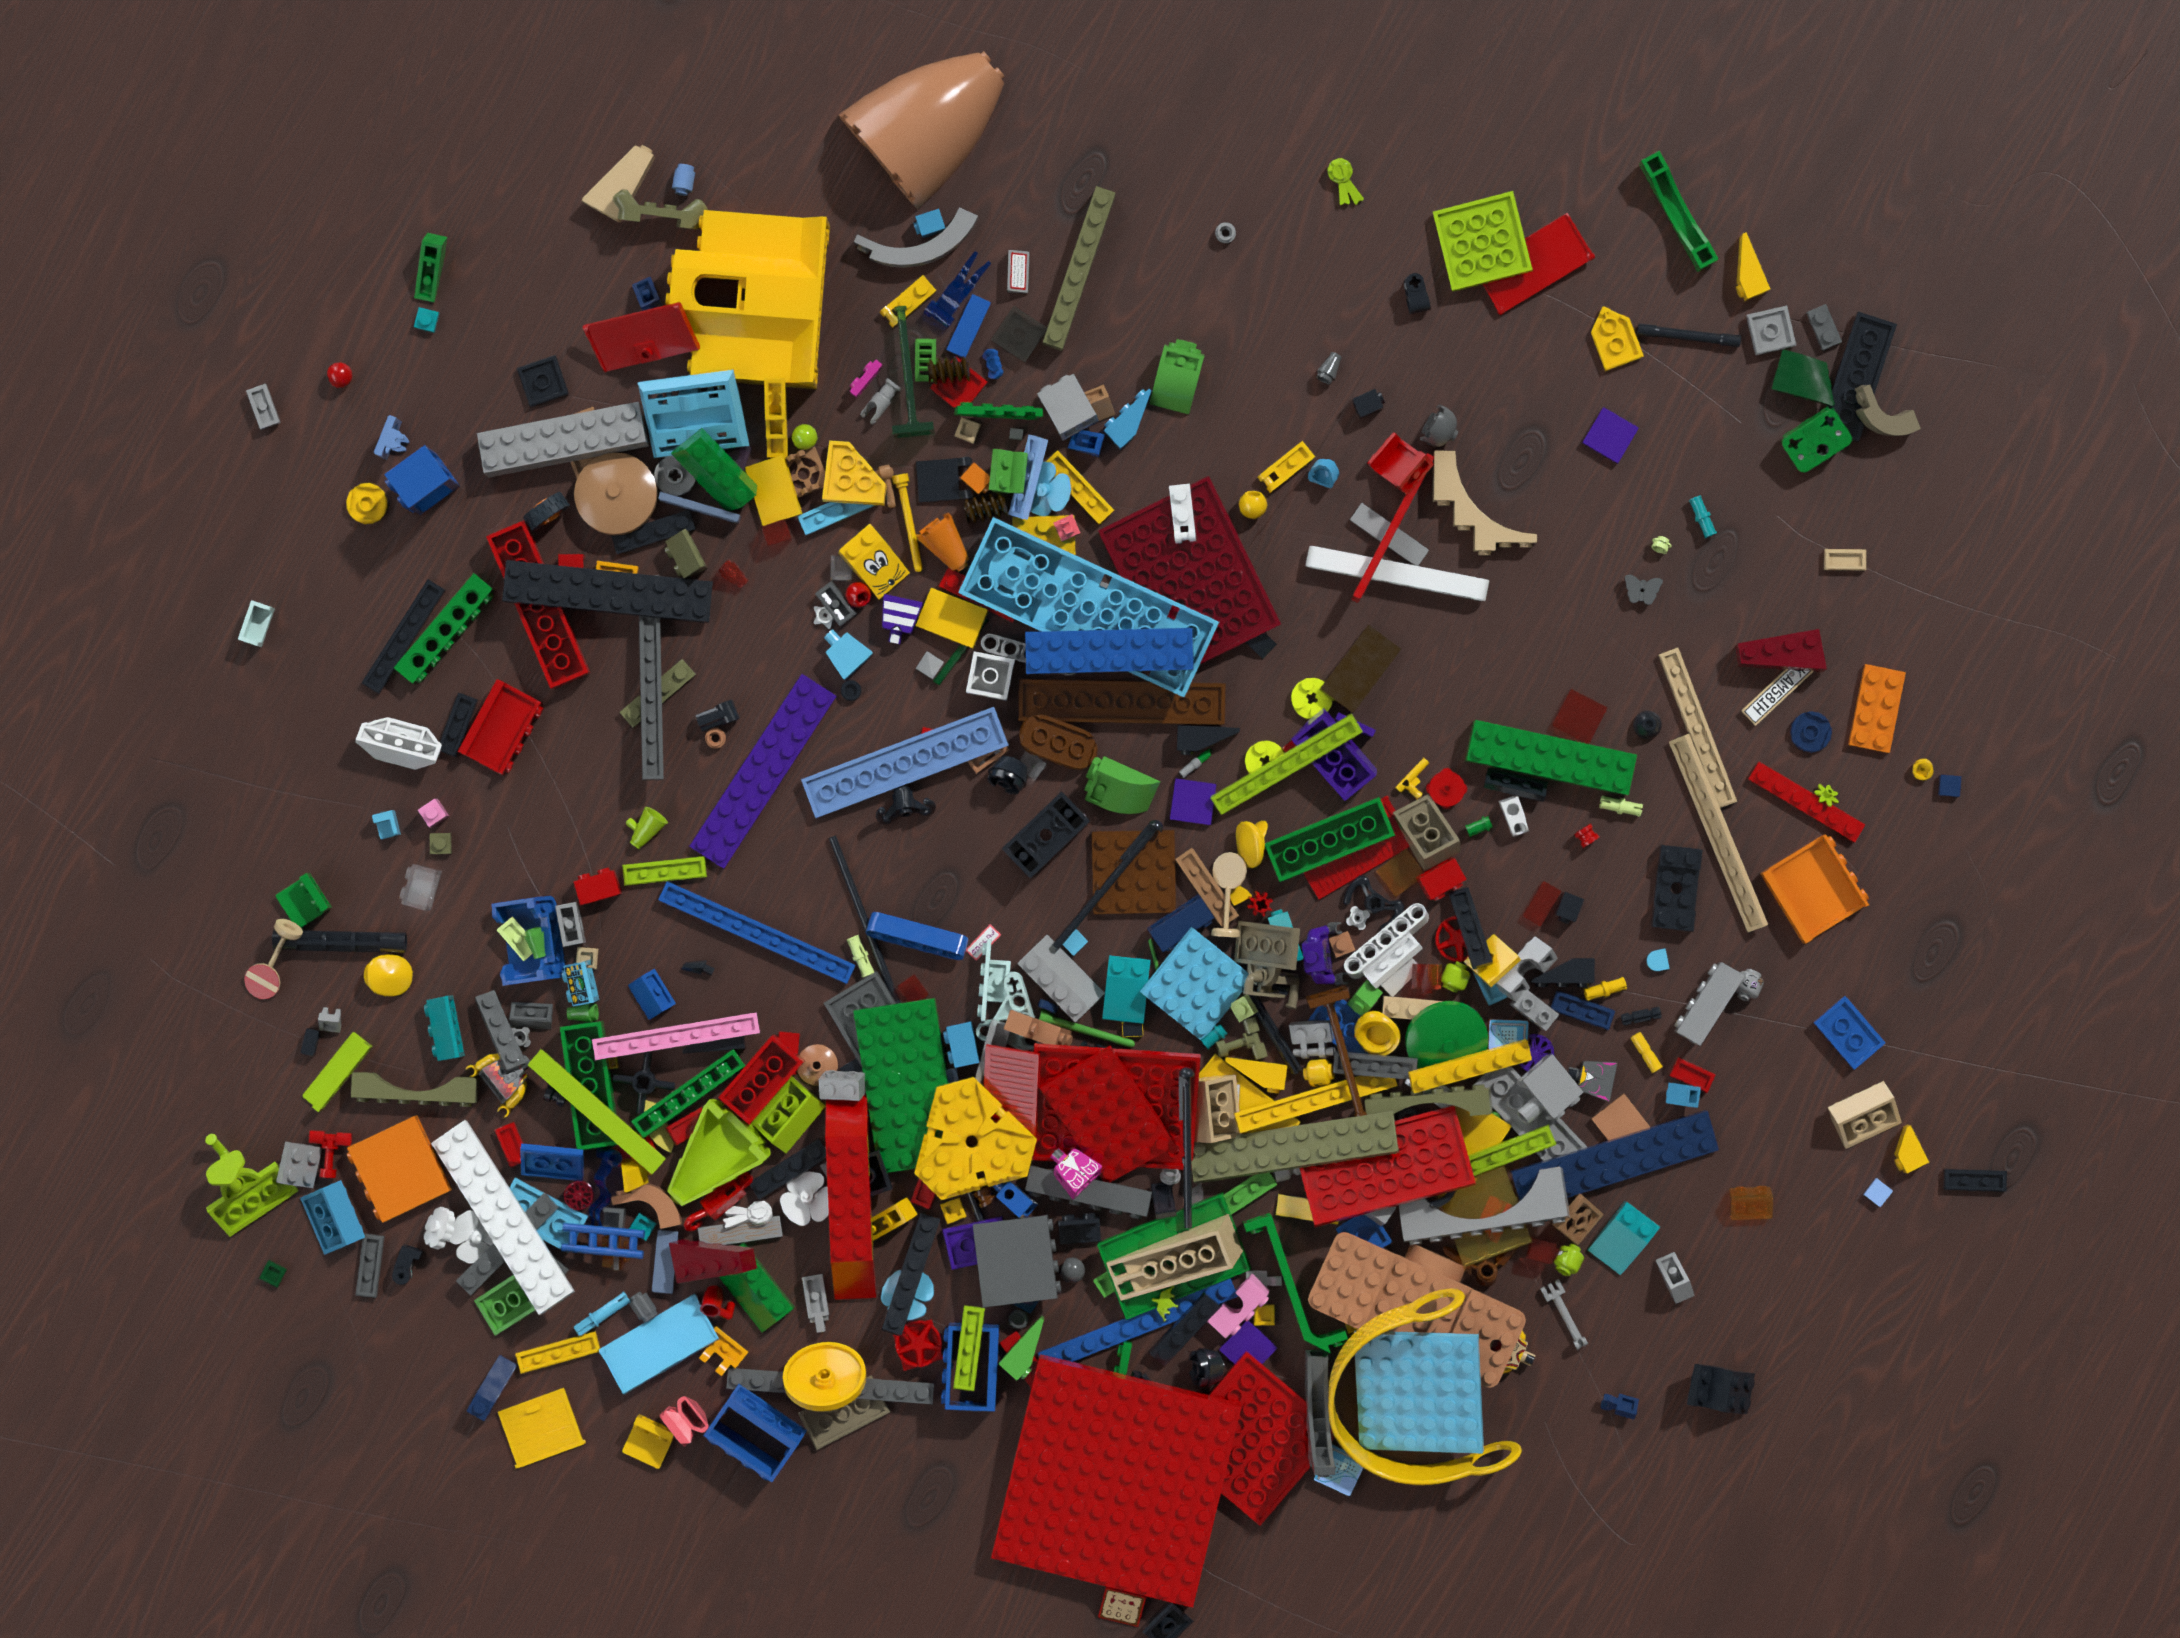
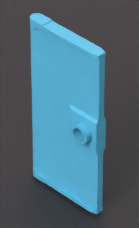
M696 1294L691 1295L599 1349V1354L602 1355L624 1395L719 1340L708 1317L700 1311L701 1303Z

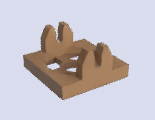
M815 447L787 456L788 468L794 461L798 467L796 474L791 475L792 481L799 480L804 482L806 486L803 489L794 486L798 498L824 488L825 470ZM801 458L810 459L816 465L809 468L803 464ZM801 468H807L810 471V476L805 480L798 477V471ZM819 471V478L812 485L810 482L812 474Z
M1581 1194L1576 1195V1199L1569 1206L1570 1218H1566L1563 1223H1552L1554 1227L1577 1246L1604 1215ZM1580 1207H1587L1583 1213L1576 1214ZM1584 1217L1583 1222L1577 1225L1578 1219ZM1572 1218V1226L1567 1230L1566 1223Z

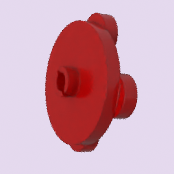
M1444 768L1433 776L1430 783L1426 786V792L1430 794V797L1436 804L1447 810L1461 801L1467 792V786L1457 773L1449 768Z

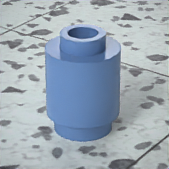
M678 164L674 172L672 189L675 190L676 194L687 196L688 193L692 192L695 178L693 166Z

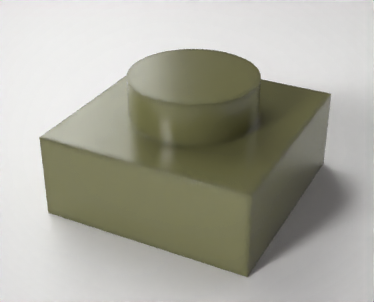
M430 833V854H452L451 833Z

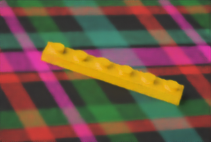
M1523 1039L1408 1072L1412 1092L1418 1093L1531 1061L1532 1057L1528 1040Z

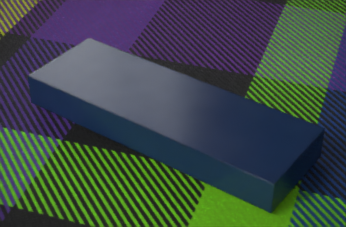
M1557 990L1550 1007L1557 1013L1609 1030L1615 1014V1010Z

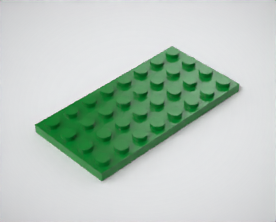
M935 998L853 1010L862 1070L865 1073V1089L875 1151L880 1150L887 1173L916 1168L923 1137L928 1131L927 1122L936 1087L949 1084ZM936 1129L935 1137L942 1138L943 1131Z

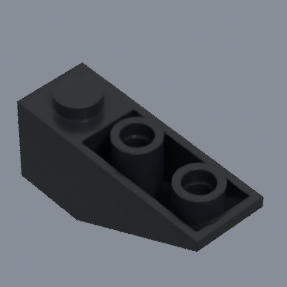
M1571 958L1532 978L1531 983H1536V987H1548V983H1556V987H1569V983H1577V987H1589V983H1595V958Z

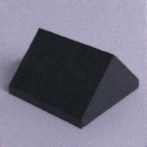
M880 1150L870 1152L871 1196L893 1188Z
M1167 1602L1142 1626V1632L1149 1638H1178L1194 1621L1178 1604Z

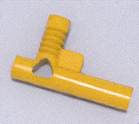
M1423 758L1395 788L1400 793L1404 789L1408 790L1418 800L1422 793L1416 788L1420 783L1417 776L1429 762ZM1408 780L1409 786H1404L1402 783Z

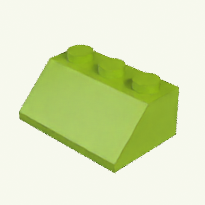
M791 1077L752 1124L773 1145L787 1153L826 1105L794 1077Z

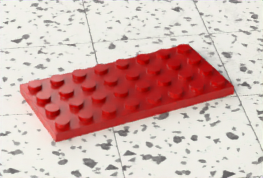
M1455 1106L1395 1121L1399 1153L1299 1168L1314 1226L1326 1225L1476 1185Z

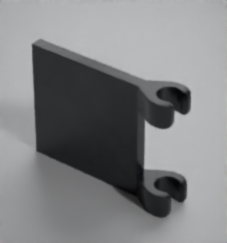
M961 457L916 461L919 503L973 499L975 497L973 490L960 491L958 467L971 466L972 458Z

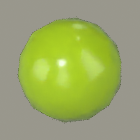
M807 424L797 426L792 433L794 445L802 450L813 448L818 439L816 430Z

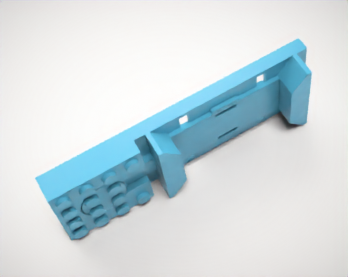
M994 517L958 592L1042 632L1193 628L1194 670L1151 671L1149 676L1141 673L1142 671H1128L1182 697H1185L1219 624V621L1209 616L1203 615ZM1104 574L1112 577L1107 588L1100 586ZM1172 605L1180 608L1175 620L1167 617Z

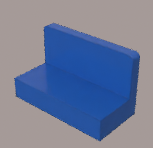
M655 969L628 985L649 1020L676 1004Z

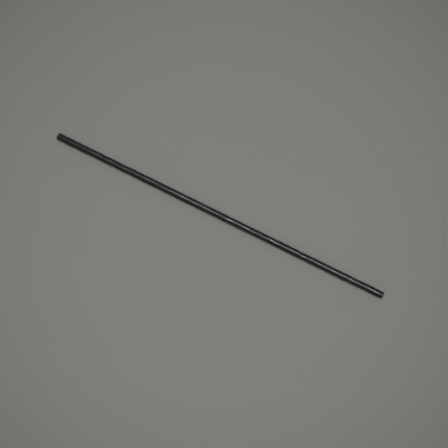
M835 835L828 839L866 934L869 919ZM866 934L886 987L895 1002L901 1003L877 940ZM975 1192L966 1193L976 1220H985L979 1202L973 1195Z

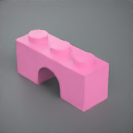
M1251 1274L1235 1292L1242 1299L1243 1307L1233 1309L1223 1302L1208 1322L1225 1338L1229 1334L1235 1335L1241 1328L1239 1324L1243 1320L1247 1322L1255 1314L1253 1310L1257 1306L1261 1308L1268 1301L1267 1295L1270 1290Z

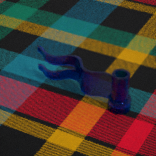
M975 251L963 265L956 278L944 290L938 301L932 300L923 313L929 318L933 317L946 328H949L955 320L952 315L975 287L980 277L991 265V262H986L964 283L978 255Z
M599 1147L596 1151V1156L602 1160L594 1176V1182L600 1190V1196L589 1208L592 1226L595 1225L593 1211L596 1206L598 1207L595 1211V1218L598 1226H602L600 1212L611 1201V1193L606 1188L605 1181L612 1167L618 1166L622 1161V1155L619 1151L605 1147Z

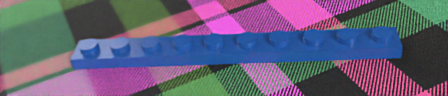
M668 881L659 897L661 902L848 984L856 966Z
M1229 1278L1172 1301L1178 1307L1167 1309L1170 1311V1314H1165L1166 1321H1163L1162 1316L1157 1311V1308L1128 1320L1126 1318L1042 1350L1038 1352V1355L1042 1354L1073 1362L1177 1321L1203 1292L1207 1293L1219 1304L1238 1296L1235 1293L1232 1280Z

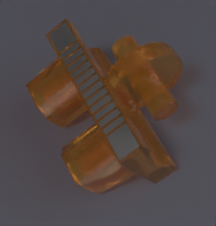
M609 1235L602 1237V1247L609 1248ZM621 1236L617 1238L618 1249H621ZM623 1241V1249H629V1241ZM603 1255L602 1267L613 1268V1271H620L621 1257ZM623 1257V1262H630V1258Z

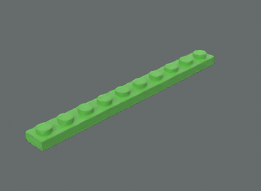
M1270 1173L1253 1175L1224 1194L1231 1215L1277 1185ZM1107 1271L1093 1280L1104 1298L1115 1291Z

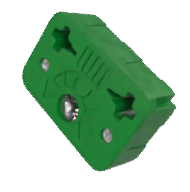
M1826 407L1791 431L1786 432L1781 442L1800 472H1807L1847 447L1851 443L1852 437L1836 410ZM1825 417H1833L1832 423L1825 422ZM1792 438L1797 440V445L1790 444L1789 440ZM1818 445H1827L1825 447L1826 451H1817L1819 449Z

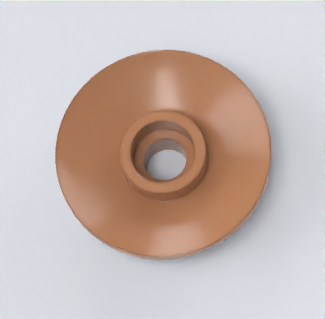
M824 1045L808 1046L799 1055L805 1062L797 1070L803 1081L810 1085L819 1086V1078L825 1071H837L838 1069L836 1055L830 1048ZM814 1062H820L821 1067L815 1069L813 1067Z

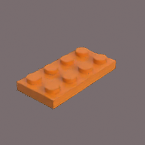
M1864 664L1848 745L1890 753L1906 672Z

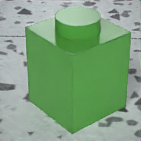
M1366 980L1357 989L1347 1005L1354 1012L1362 1016L1372 1008L1383 992Z

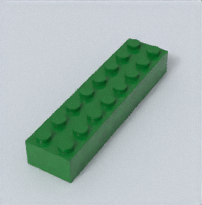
M1474 720L1465 761L1627 796L1630 791L1637 754Z

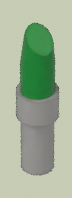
M1211 748L1192 759L1188 765L1179 771L1180 775L1184 778L1194 769L1199 768L1211 756Z

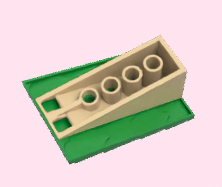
M1223 1193L1192 1204V1228H1184V1208L1176 1211L1177 1216L1155 1219L1107 1238L1097 1244L1126 1320L1157 1308L1158 1303L1153 1302L1152 1299H1159L1161 1292L1171 1288L1173 1285L1174 1288H1172L1170 1293L1175 1295V1297H1171V1301L1251 1269Z

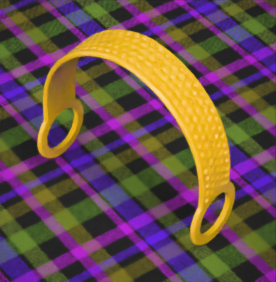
M1459 1289L1434 1291L1418 1298L1412 1303L1376 1316L1361 1326L1347 1340L1334 1362L1329 1380L1328 1395L1329 1421L1333 1435L1342 1449L1357 1464L1381 1478L1409 1485L1441 1484L1471 1475L1481 1476L1498 1472L1513 1464L1521 1455L1522 1448L1518 1443L1500 1441L1484 1446L1483 1454L1471 1453L1470 1455L1447 1462L1425 1465L1400 1463L1383 1458L1363 1448L1345 1429L1336 1413L1334 1404L1336 1387L1344 1368L1351 1358L1368 1342L1389 1330L1413 1322L1432 1321L1452 1313L1465 1300V1294ZM1443 1297L1454 1298L1449 1305L1438 1311L1426 1314L1416 1313L1418 1308L1432 1300ZM1496 1450L1511 1451L1508 1457L1496 1464L1486 1467L1473 1466V1463L1478 1458Z

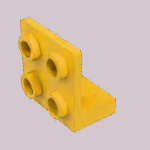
M639 1414L636 1417L622 1452L659 1469L674 1435L668 1427Z

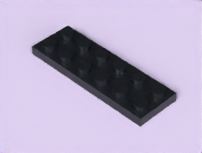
M1859 311L1856 313L1832 387L1835 405L1834 407L1826 405L1829 409L1834 408L1843 424L1849 430L1852 440L1856 442L1860 440L1864 424L1856 414V410L1862 408V406L1856 399L1857 393L1855 388L1861 385H1870L1875 394L1897 326L1895 323ZM1826 416L1825 422L1832 423L1833 417L1829 418Z

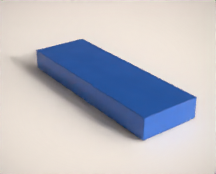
M972 294L946 349L947 351L966 358L991 302Z

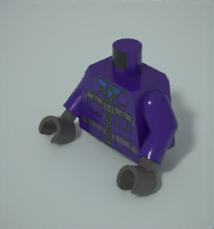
M1329 922L1327 926L1311 929L1307 934V939L1302 943L1305 973L1310 975L1317 984H1335L1336 986L1348 984V982L1343 981V976L1348 975L1346 972L1333 975L1328 939L1329 934L1342 933V931H1337V925L1341 924V922Z

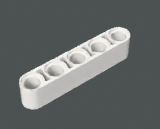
M1419 903L1411 905L1349 956L1344 963V968L1348 975L1354 979L1364 976L1363 972L1404 936L1409 932L1413 935L1422 928L1429 919V914L1425 907ZM1417 911H1422L1423 916L1421 918H1413ZM1402 924H1406L1407 929L1403 932H1399L1398 927ZM1384 938H1391V942L1388 945H1382ZM1375 951L1374 957L1366 958L1367 952ZM1357 963L1360 965L1357 971H1350V967L1353 964Z

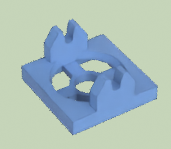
M391 415L387 417L374 454L387 460L391 450L396 452L407 450L401 445L402 442H410L399 431L402 421Z

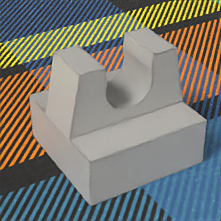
M324 1007L322 1013H319V1030L340 1033L342 1026L341 1010L336 1009L333 1015L329 1014L328 1008Z

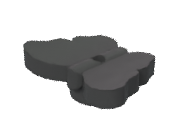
M1626 575L1624 577L1626 589L1628 590L1627 595L1631 603L1643 601L1646 605H1651L1663 583V580L1660 578H1653L1646 582L1645 580L1639 581L1633 575Z

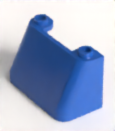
M552 896L533 897L492 904V917L497 923L504 924L513 916L525 931L536 927H541V930L544 931L546 956L534 959L532 954L523 961L506 942L509 964L504 965L500 972L503 986L562 977L565 961L555 907L557 904Z

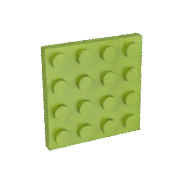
M1513 191L1433 212L1452 292L1533 271Z

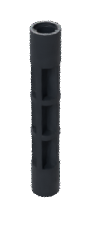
M273 930L272 934L273 950L276 949L281 939V936L275 930ZM302 930L303 933L300 939H286L281 949L290 951L295 949L296 951H386L388 953H406L407 933Z

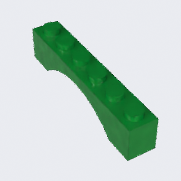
M1658 151L1641 160L1639 166L1697 272L1716 263L1719 259L1688 210L1661 152Z

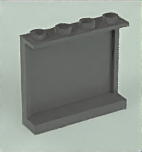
M1048 1215L973 1224L983 1307L1058 1298V1293H1061L1060 1281H1056L1055 1273L1059 1272L1058 1261L1053 1259V1252H1056L1055 1239L1051 1240L1050 1231H1054L1053 1220L1048 1219Z

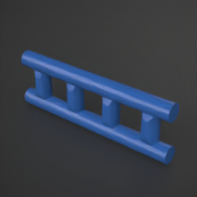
M563 1223L562 1230L569 1232L568 1244H562V1252L643 1259L644 1251L637 1250L638 1238L645 1237V1230ZM577 1232L589 1233V1246L577 1245ZM597 1234L609 1235V1248L597 1247ZM618 1236L630 1237L629 1249L617 1248Z

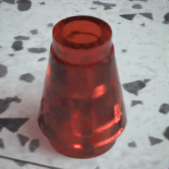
M729 559L718 570L721 577L740 589L749 580L735 561L732 562Z

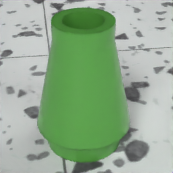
M541 927L526 930L524 938L534 959L546 956L544 931L541 930Z
M589 1003L567 1008L568 1020L585 1022L598 1020L599 1011L597 1004Z

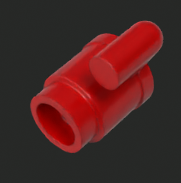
M709 1286L704 1292L700 1311L706 1316L715 1317L719 1315L730 1320L733 1317L735 1303L728 1302L726 1310L721 1308L723 1290L718 1286Z

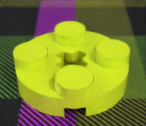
M1306 678L1294 687L1291 701L1298 715L1311 719L1323 708L1327 712L1329 711L1332 699L1319 690L1325 683L1324 681L1317 678ZM1312 693H1315V698L1318 699V701L1309 704L1306 695H1311Z
M1257 742L1249 748L1245 756V765L1248 773L1250 774L1261 767V757L1265 758L1267 755L1269 756V761H1272L1284 754V752L1274 742Z

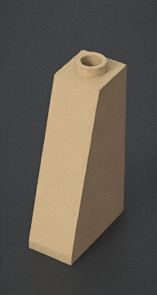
M635 145L583 197L582 202L620 223L621 220L618 219L619 209L613 202V196L620 190L627 189L634 198L655 160L654 155L651 154L653 151L642 145L640 148Z

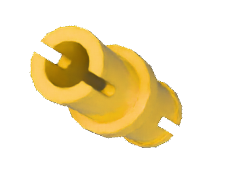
M1624 977L1609 982L1602 981L1599 985L1584 988L1583 990L1586 1000L1590 1001L1602 996L1609 997L1612 993L1627 990V985Z

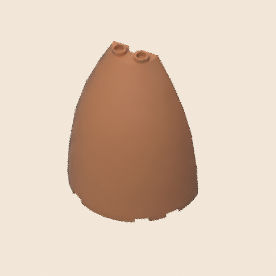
M984 51L981 54L978 52L948 58L899 75L865 95L838 115L860 143L871 152L887 171L891 180L917 210L947 182L966 160L981 137L995 109L1004 86L1002 78L1005 76L999 68L996 67L994 69L990 65L991 59Z

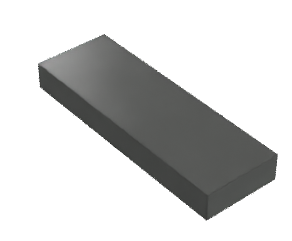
M364 1233L365 1238L362 1241L356 1296L377 1298L385 1236Z

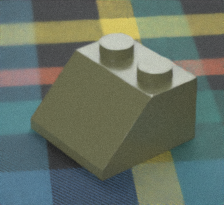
M686 529L665 541L667 547L664 549L670 559L674 558L677 564L674 566V569L679 577L683 576L684 579H688L708 569L690 533Z

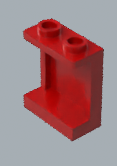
M1394 432L1368 461V465L1375 473L1406 495L1413 490L1434 465L1425 453L1411 447Z

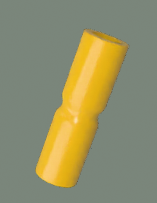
M1641 1032L1630 1037L1652 1073L1663 1067Z

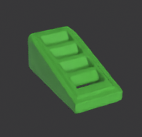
M915 339V382H929L928 375H920V371H928V367L920 366V363H928V360L932 359L933 364H936V339ZM920 346H932V350L920 349ZM920 354H932V358H920Z

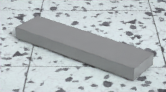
M1363 503L1360 504L1350 519L1351 522L1380 542L1391 524ZM1399 528L1388 546L1414 566H1418L1429 551Z

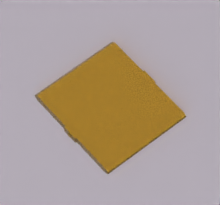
M1502 1165L1474 1176L1476 1185L1457 1190L1454 1197L1443 1205L1442 1208L1444 1213L1454 1217L1483 1219L1501 1214L1514 1207L1519 1201L1515 1196L1505 1166ZM1446 1193L1438 1195L1439 1199ZM1524 1225L1523 1229L1518 1230L1506 1227L1503 1232L1491 1233V1230L1483 1231V1235L1471 1236V1233L1463 1234V1238L1454 1239L1464 1267L1532 1242L1526 1225Z

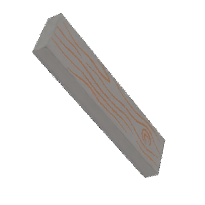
M780 1215L773 1216L765 1225L757 1226L748 1221L728 1230L725 1228L726 1224L698 1228L699 1240L711 1244L728 1245L783 1236Z

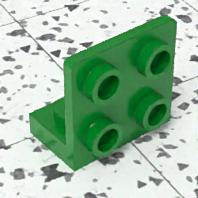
M305 873L299 877L300 880L276 894L277 900L290 920L300 928L332 908L311 873Z

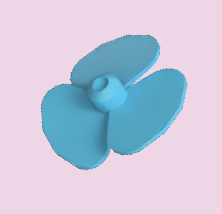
M1051 462L1042 463L1030 512L1039 516H1048L1051 510L1056 512L1063 510L1070 498L1071 484L1069 476L1061 473L1053 479L1056 474V467Z
M901 1270L894 1272L882 1288L881 1301L885 1306H890ZM922 1273L907 1321L923 1317L926 1313V1306L922 1302H928L934 1296V1285L929 1276Z

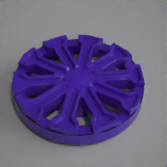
M1539 1034L1528 1035V1039H1531L1532 1044L1531 1046L1529 1045L1532 1060L1528 1061L1527 1065L1519 1064L1524 1070L1529 1071L1533 1061L1535 1065L1545 1055H1554V1047L1545 1036ZM1536 1037L1540 1038L1537 1045L1535 1041ZM1546 1041L1547 1045L1541 1048L1543 1042ZM1548 1049L1551 1050V1053H1550V1054L1543 1053L1544 1051H1546V1050H1548Z

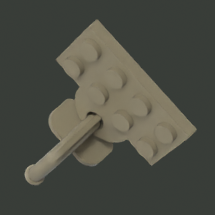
M1238 921L1237 929L1240 931V938L1236 937L1234 961L1248 964L1249 974L1245 979L1243 994L1285 998L1284 994L1271 993L1273 984L1290 985L1288 1003L1285 1006L1296 1010L1300 984L1299 975L1281 972V969L1296 970L1300 928ZM1254 984L1258 986V991H1253Z

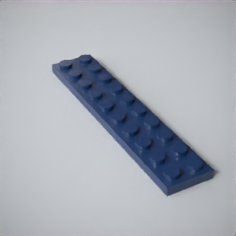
M1707 1110L1510 1172L1520 1202L1534 1185L1539 1170L1561 1167L1563 1168L1567 1198L1715 1152L1719 1148Z

